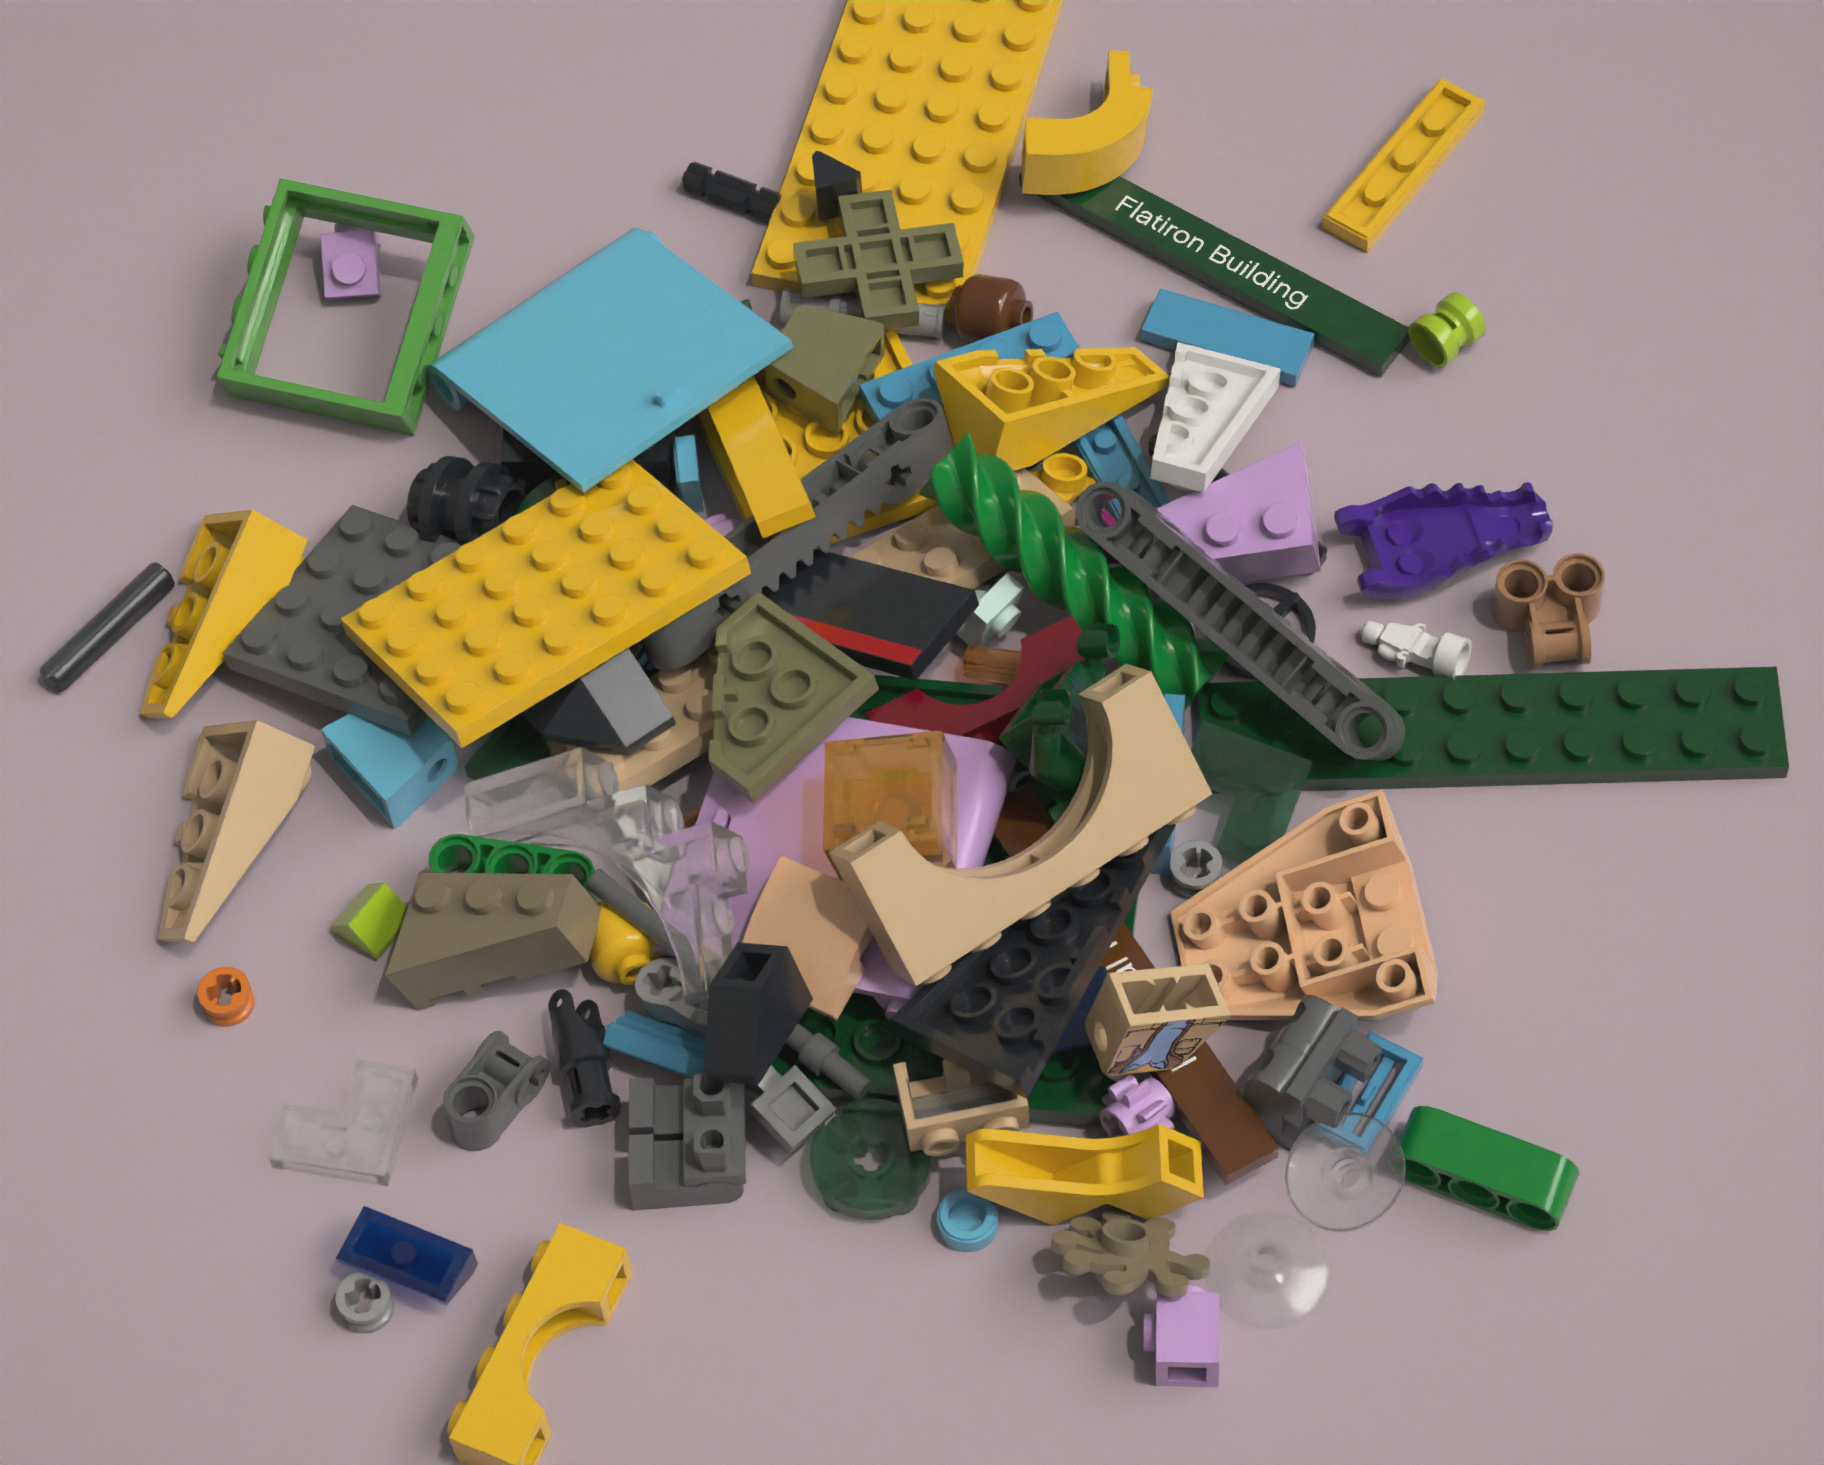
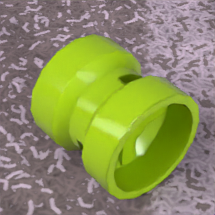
M1458 292L1448 294L1436 304L1433 314H1423L1411 323L1408 328L1409 338L1415 350L1427 363L1437 368L1445 367L1458 356L1461 346H1471L1484 336L1486 332L1485 321L1480 311L1466 296Z

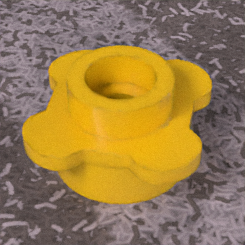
M1068 453L1050 455L1044 460L1042 470L1036 469L1032 471L1036 478L1068 504L1075 501L1088 486L1096 483L1095 479L1087 477L1086 463L1078 456Z

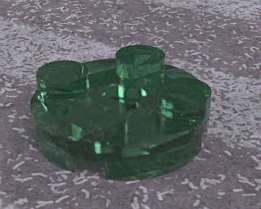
M862 1099L841 1107V1114L833 1117L827 1125L824 1122L816 1130L810 1148L813 1180L822 1195L826 1207L832 1211L841 1212L849 1217L862 1220L885 1219L894 1215H905L913 1211L918 1204L919 1196L929 1184L933 1169V1157L926 1155L923 1149L910 1152L900 1105L883 1099ZM867 1148L879 1149L880 1158L888 1160L885 1165L878 1166L877 1170L868 1171L864 1170L863 1165L855 1164V1158L865 1157Z

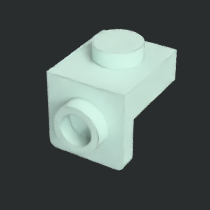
M1007 573L991 589L984 583L973 589L975 590L979 606L956 634L976 652L994 635L998 638L1005 635L1021 615V611L1017 607L1025 587Z

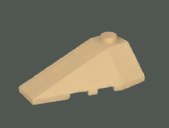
M259 720L203 726L185 779L182 796L192 801L189 820L187 824L182 823L177 826L174 844L181 846L183 850L182 861L168 877L157 940L167 944L194 943L298 800L299 794L306 788L312 774L310 761L315 748L314 745Z

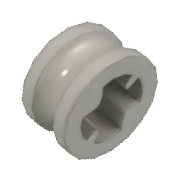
M1190 840L1180 844L1173 851L1170 861V883L1174 891L1182 897L1190 899L1222 877V857L1218 849L1212 844L1202 840ZM1196 862L1197 868L1200 867L1201 863L1206 864V876L1196 878L1195 872H1193L1191 877L1186 876V864Z
M357 1271L349 1274L342 1280L336 1290L335 1302L343 1322L353 1331L373 1333L381 1330L389 1323L394 1314L395 1302L387 1281L380 1274L372 1271ZM371 1291L374 1298L370 1304L371 1311L359 1313L356 1304L360 1301V1293Z

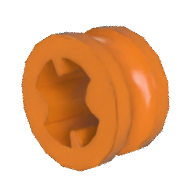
M234 967L213 969L202 978L198 985L197 996L205 1016L213 1024L221 1027L235 1026L246 1020L254 1009L255 996L247 976L239 969ZM233 988L234 994L231 995V1003L220 1005L218 1000L221 999L222 990Z

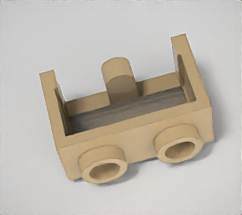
M946 1059L942 1061L943 1076L910 1083L906 1063L893 1064L896 1090L910 1152L923 1149L924 1153L928 1156H942L958 1149L960 1146L959 1142L966 1141L967 1134L979 1129L1020 1132V1129L1030 1128L1029 1105L1026 1098Z

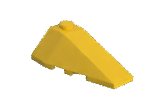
M1136 347L1077 348L1072 358L1046 356L1043 349H1026L1024 357L1021 359H998L999 356L996 350H977L935 361L933 368L954 445L956 446L963 436L969 432L976 453L997 456L1006 461L1013 471L1036 464L1166 388L1170 382V376Z

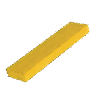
M1440 78L1323 216L1322 229L1367 253L1485 113L1486 101Z
M753 375L708 406L707 409L762 538H766L809 521L816 516Z

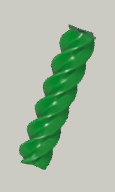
M969 432L930 471V478L919 495L936 500L942 514L953 526L962 532L979 536L986 552L995 562L1009 570L1023 573L1033 593L1048 605L1067 610L1068 616H1073L1082 632L1089 630L1096 623L1118 626L1120 647L1115 657L1117 663L1121 667L1129 664L1151 671L1163 696L1165 694L1185 695V710L1198 696L1205 683H1210L1215 678L1219 669L1229 658L1230 655L1211 639L1195 637L1190 621L1169 603L1151 600L1146 584L1124 565L1107 563L1103 548L1089 537L1083 529L1063 526L1061 515L1056 505L1047 496L1035 491L1020 490L1015 473L1006 461L994 455L976 453Z

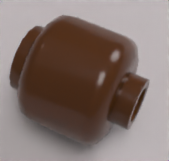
M974 274L966 279L963 285H959L954 289L949 302L948 317L951 326L956 328L960 339L971 344L1033 321V305L1031 301L1026 300V294L1020 282L1010 278Z

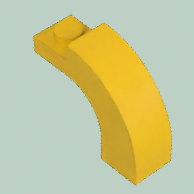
M1108 50L1103 87L1104 103L1095 111L1084 116L1069 119L1026 117L1021 154L1022 194L1061 195L1087 191L1116 179L1134 164L1144 147L1152 101V88L1140 87V75L1131 73L1130 51Z

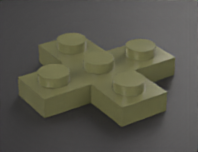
M891 190L838 196V213L844 237L793 243V258L802 298L856 291L862 318L884 324V330L919 325V307L913 284L963 278L964 262L954 223L900 229Z

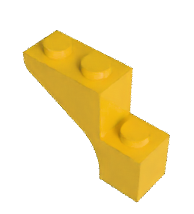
M1161 1124L1133 1134L1103 1139L1076 1138L998 1129H979L966 1135L967 1192L1053 1226L1105 1204H1110L1149 1220L1204 1198L1201 1141Z

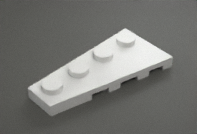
M1177 342L1168 394H1166L1163 417L1160 422L1152 458L1150 479L1169 483L1179 490H1195L1204 493L1279 388L1281 369Z

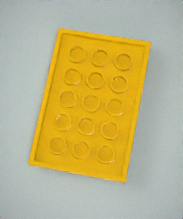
M632 459L584 493L572 483L558 489L549 497L520 514L510 517L506 522L472 542L464 544L455 552L426 569L413 574L409 579L380 596L365 602L361 607L340 619L346 635L441 729L463 748L750 575L751 570L745 554Z

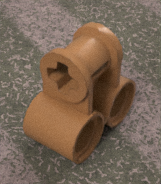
M1581 553L1564 556L1554 567L1553 575L1548 576L1537 563L1525 559L1509 561L1500 568L1496 576L1492 614L1495 621L1503 629L1510 632H1525L1527 658L1532 670L1541 669L1543 663L1565 660L1577 659L1581 665L1590 664L1591 637L1589 623L1597 617L1600 611L1605 571L1601 563L1594 557ZM1579 588L1581 590H1584V592H1574L1569 589ZM1513 594H1523V595L1528 596V597H1527V598H1517V597L1512 596V595H1513Z

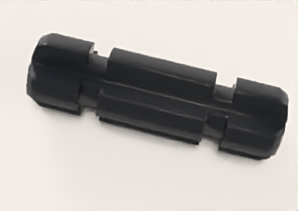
M691 162L682 177L683 189L700 197H704L705 193L709 194L708 200L745 214L752 210L753 217L766 222L770 221L773 210L781 199L779 192L763 186L758 191L756 190L757 184L720 170L715 171V174L711 173L712 167L699 162Z

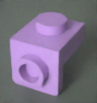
M335 224V232L321 233L325 298L333 300L381 296L378 247H381L380 235L375 231L342 224Z

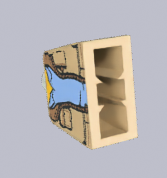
M1209 963L1114 972L1106 976L1086 1018L1085 1029L1102 1072L1110 1079L1119 1081L1127 1074L1133 1075L1134 1073L1170 1070L1182 1065L1231 1014Z

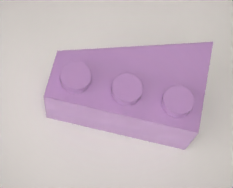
M1302 441L1212 482L1204 493L1193 491L1157 508L1159 512L1180 528L1194 544L1205 550L1209 557L1218 561L1223 569L1236 576L1240 583L1321 571L1310 468ZM1151 589L1153 596L1158 595Z

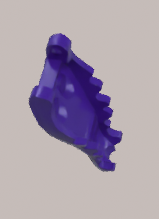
M1530 482L1523 483L1520 488L1511 492L1497 490L1493 493H1487L1483 485L1464 488L1462 483H1456L1446 491L1441 490L1434 483H1430L1422 489L1408 486L1368 504L1345 506L1335 511L1334 520L1340 534L1361 537L1372 569L1361 573L1357 578V583L1361 595L1372 599L1410 598L1430 592L1492 557L1516 548L1534 546L1548 541L1553 531V520L1550 519L1546 502L1534 491Z

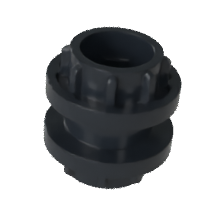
M444 456L436 463H431L428 468L422 469L414 478L407 499L408 522L410 527L420 532L423 541L435 543L438 537L443 535L457 540V543L463 546L516 515L521 503L526 498V493L521 484L513 481L511 473L504 465L481 462L473 466L465 458Z

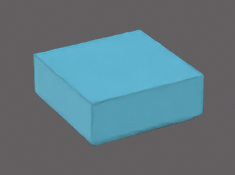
M695 436L675 437L673 449L679 497L694 512H703L701 476Z

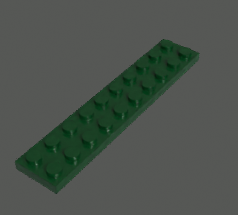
M1777 666L1455 676L1454 679L1447 676L1358 678L1392 706L1402 717L1405 725V741L1400 750L1391 758L1383 761L1355 759L1344 753L1261 681L1205 683L1203 689L1198 694L1201 772L1212 794L1786 778L1789 769ZM1374 715L1364 719L1359 727L1361 742L1366 747H1372L1382 736L1381 723Z

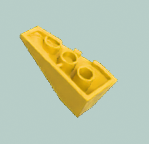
M253 509L204 515L184 560L178 579L187 585L184 599L179 606L175 605L170 608L166 620V625L171 627L174 634L171 643L166 644L155 658L139 714L149 719L173 718L225 660L223 652L262 607L274 598L282 588L289 585L295 569L304 560L301 555L308 542L307 539Z

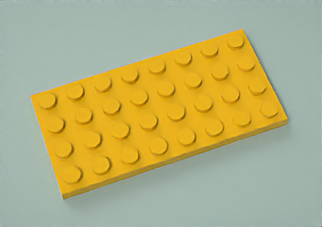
M847 0L780 190V202L773 210L751 272L753 286L782 292L784 288L800 291L793 258V243L844 237L839 217L819 222L812 155L817 150L860 171L863 193L891 190L900 229L954 223L964 262L963 278L913 284L917 303L946 304L945 323H950L948 308L954 289L959 285H963L966 279L978 272L1023 132L1025 120L1028 116L1065 0ZM856 291L844 293L846 296L857 297Z

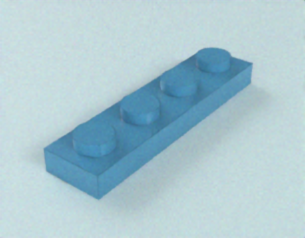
M1057 311L860 384L859 399L874 424L898 406L917 398L936 400L942 405L944 411L933 373L935 361L977 350H996L999 356L998 359H1021L1024 357L1026 349H1043L1046 356L1072 358L1075 350L1080 347Z

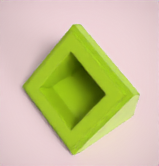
M385 882L367 884L331 926V929L334 933L378 960L399 935L408 907Z

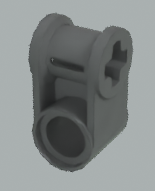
M501 1031L491 1033L481 1043L472 1060L444 1093L443 1105L453 1141L461 1148L469 1151H481L495 1144L524 1106L529 1104L538 1095L548 1077L550 1062L541 1055L532 1058L509 1044V1037ZM471 1109L485 1110L481 1115L473 1118L462 1116Z

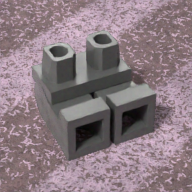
M1313 995L1303 996L1292 1020L1281 1029L1267 1050L1258 1071L1250 1075L1244 1086L1245 1099L1274 1141L1295 1153L1315 1121L1332 1128H1337L1352 1101V1092L1339 1086V1081L1344 1073L1365 1083L1379 1064L1381 1054L1380 1046L1357 1031V1015L1343 1007L1339 1010L1328 1001Z
M697 1073L693 1078L683 1079V1085L655 1086L653 1078H629L630 1135L628 1186L633 1210L725 1204L742 1197L744 1192L743 1184H746L745 1084L711 1081L707 1079L705 1073Z

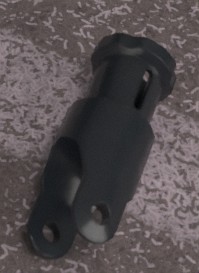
M565 989L557 990L549 1000L548 1010L560 1075L565 1080H568L572 1099L568 1111L570 1122L579 1126L607 1123L620 1115L622 1105L620 1097L613 1093L608 1071H610L613 1063L609 1048L603 1045L606 1031L601 1021L598 1005L593 1000H585L578 1005L575 1011L571 993ZM562 999L561 1005L557 1007V1002ZM590 1010V1016L585 1019L586 1012Z

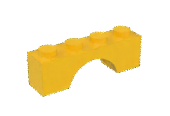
M559 1223L551 1241L545 1239L540 1243L531 1263V1274L533 1275L524 1293L517 1292L507 1306L503 1319L505 1330L496 1347H487L480 1358L475 1374V1379L478 1382L469 1400H461L450 1417L447 1434L449 1435L457 1461L466 1465H537L552 1435V1431L545 1410L529 1393V1380L534 1363L543 1349L560 1335L581 1327L607 1326L633 1274L626 1248L563 1223Z

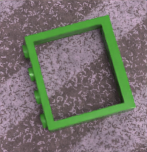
M280 178L271 206H264L263 223L265 227L259 245L255 244L248 256L247 272L249 277L244 293L239 294L233 303L231 313L233 327L228 343L223 344L218 351V355L222 359L217 374L218 380L230 395L234 397L415 435L431 382L427 373V366L438 359L475 238L472 230L461 215ZM304 217L433 243L384 402L254 375Z

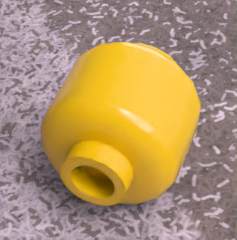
M601 900L597 903L601 907L598 929L589 955L590 962L600 979L610 983L634 985L636 976L642 967L653 960L664 958L665 956L656 954L653 950L657 945L655 941Z

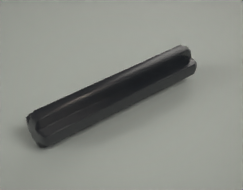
M157 562L150 563L41 666L40 673L43 680L57 692L65 691L174 587L175 582L170 572Z

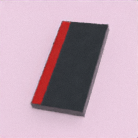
M816 548L813 549V564L807 566L801 561L796 562V577L790 579L784 574L779 575V589L776 592L771 591L765 586L762 588V594L859 665L914 681L920 677L979 606L975 590L832 552L824 553Z

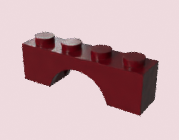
M1071 615L1022 638V658L1017 675L1007 688L991 699L970 705H954L933 699L917 688L867 712L866 719L981 739L1005 746L998 737L1034 687L1074 662L1084 660V657L1079 655L1076 646L1077 639L1083 632Z

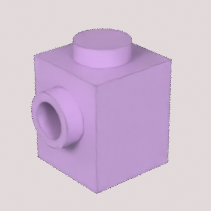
M1188 1285L1187 1294L1179 1298H1168L1157 1291L1156 1314H1144L1143 1342L1144 1352H1156V1386L1219 1387L1220 1293L1206 1292L1201 1287Z

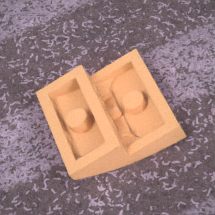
M781 855L757 902L742 943L788 946L813 997L808 1008L838 1020L866 970L859 959L873 934L844 882Z

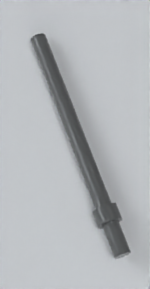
M601 869L596 870L589 877L586 883V888L708 984L712 982L722 967V963ZM799 1023L796 1025L785 1044L799 1054L798 1062L816 1076L825 1074L855 1099L860 1100L871 1088L873 1081L838 1054L840 1048L823 1034L817 1033L813 1035Z

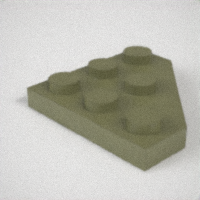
M757 591L716 627L715 647L718 652L717 674L713 675L711 709L714 717L713 740L709 742L708 759L714 774L752 803L755 802L879 690L875 676Z

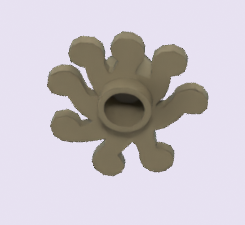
M1119 1208L1107 1209L1103 1212L1101 1222L1086 1216L1073 1218L1070 1221L1069 1230L1058 1231L1052 1235L1051 1250L1057 1255L1064 1256V1271L1073 1276H1080L1091 1272L1096 1282L1106 1292L1116 1296L1131 1293L1139 1288L1145 1280L1154 1283L1156 1290L1161 1295L1168 1298H1179L1187 1294L1189 1279H1203L1207 1277L1210 1270V1260L1204 1255L1195 1253L1182 1256L1169 1250L1170 1239L1175 1235L1176 1229L1173 1221L1158 1217L1150 1218L1146 1221V1224L1131 1220L1130 1213Z

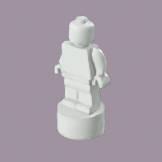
M1368 621L1365 625L1361 626L1359 632L1362 635L1363 642L1374 646L1379 645L1378 653L1386 660L1396 661L1397 666L1400 668H1405V663L1410 661L1432 669L1434 676H1447L1454 679L1455 676L1463 675L1471 655V639L1450 632L1445 633L1441 638H1437L1426 633V625L1423 623H1417L1413 626L1388 623L1385 628L1383 624Z

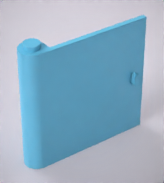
M635 227L427 366V373L436 392L450 408L459 411L472 402L584 493L793 348L791 339L666 248L652 231L645 232Z

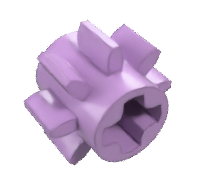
M1127 1074L1108 1087L1109 1093L1102 1097V1102L1107 1107L1101 1110L1100 1121L1110 1138L1133 1134L1157 1124L1172 1130L1174 1129L1173 1123L1169 1120L1176 1114L1174 1100L1164 1085L1154 1078H1147L1138 1084L1132 1074Z

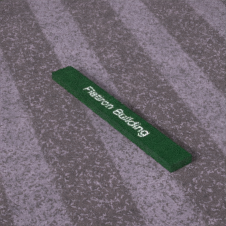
M1021 173L1019 174V184H1020V187H1022V175H1021ZM1120 176L1109 183L1083 192L1061 195L1035 194L1277 323L1314 333L1315 343L1379 377H1382L1410 341L1409 327Z

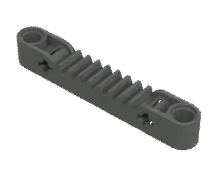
M917 398L905 402L800 479L812 505L815 518L762 538L752 515L724 537L747 556L751 574L642 639L640 642L650 664L660 670H674L689 664L715 645L716 627L757 591L762 594V588L765 586L771 591L776 592L779 589L780 574H784L790 579L796 577L797 561L810 566L813 564V549L818 548L824 553L829 552L830 537L832 535L845 540L847 538V525L849 522L859 528L864 525V511L866 509L878 515L881 512V501L886 504H899L924 487L930 478L929 473L932 468L955 447L942 405L930 398ZM868 451L876 454V456L871 455ZM888 481V482L894 484L895 486L893 487V486L887 484L886 482ZM718 609L721 612H723L724 615H720L715 611Z
M1111 482L1092 484L1081 493L1076 503L1075 514L1079 526L1089 537L1344 753L1355 759L1383 761L1391 758L1400 750L1405 741L1406 729L1402 717L1392 706L1344 666L1329 657L1324 650L1310 642L1305 634L1296 630L1287 619L1278 615L1274 608L1260 600L1257 594L1241 584L1236 576L1223 569L1218 561L1209 557L1205 550L1194 544L1180 528L1142 496L1127 487ZM1116 498L1121 506V515L1113 526L1106 527L1101 517L1102 509L1109 500ZM1374 715L1381 723L1382 736L1374 746L1366 747L1360 740L1359 727L1364 719Z

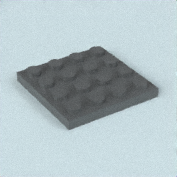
M351 505L295 569L289 585L282 588L274 598L262 607L223 652L228 669L412 736L428 715L346 635L340 618L361 607L365 602L380 596L409 579L413 574L426 569L455 552L461 545L457 543V540L440 535L435 543L423 541L420 532L410 527V524Z

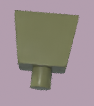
M803 304L795 308L783 330L775 327L791 339L793 348L764 368L765 389L770 395L808 418L818 421L826 429L839 434L843 424L846 423L859 400V385L870 381L874 371L884 357V324Z

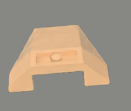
M1382 789L1325 807L1170 911L1181 965L1209 963L1231 1014L1227 1020H1292L1298 1004L1305 995L1320 997L1339 1010L1343 1007L1357 1015V1021H1378L1433 1004L1436 1001L1438 970L1414 871L1386 795Z

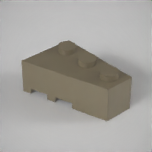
M419 873L385 976L417 1010L435 1006V998L463 990L470 996L484 992L485 984L511 976H515L518 981H523L588 962L598 929L601 907L573 874Z

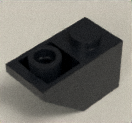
M737 942L710 983L704 1073L708 1080L759 1085L812 1002L813 997L788 946Z

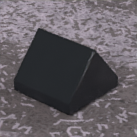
M816 150L812 155L818 218L819 222L839 217L838 196L860 194L863 192L860 171Z

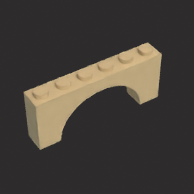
M1125 664L1078 694L1084 710L1088 732V750L1081 781L1073 799L1060 819L1038 841L1020 853L1003 861L982 867H941L928 862L908 842L901 830L881 821L876 822L829 852L894 975L915 986L938 981L952 969L951 963L968 952H979L989 948L1001 938L1002 930L1019 919L1027 920L1040 915L1051 905L1050 899L1067 888H1077L1089 883L1099 875V867L1116 856H1127L1140 850L1148 843L1149 839L1147 836L1164 825H1173L1186 820L1196 812V804L1212 795L1151 671Z

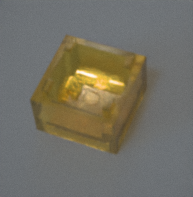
M942 730L825 742L823 851L840 880H843L829 852L878 821L901 830L912 847L928 862L941 867L957 868V760Z

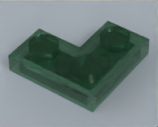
M1202 721L1191 752L1209 788L1235 798L1216 849H1218L1220 855L1243 863L1286 834L1313 761Z

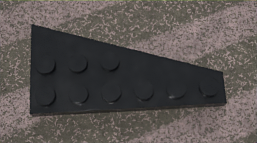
M1164 825L1147 836L1149 841L1140 850L1127 856H1116L1099 867V875L1089 883L1077 888L1065 889L1050 899L1051 905L1040 915L1027 920L1019 919L1001 931V938L989 948L979 952H968L951 963L952 969L947 975L938 981L922 987L890 1018L897 1036L1027 1099L1176 825Z

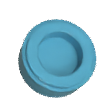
M967 1187L950 1192L942 1199L937 1210L939 1234L949 1247L957 1251L975 1252L987 1247L996 1237L999 1228L996 1203L967 1192Z

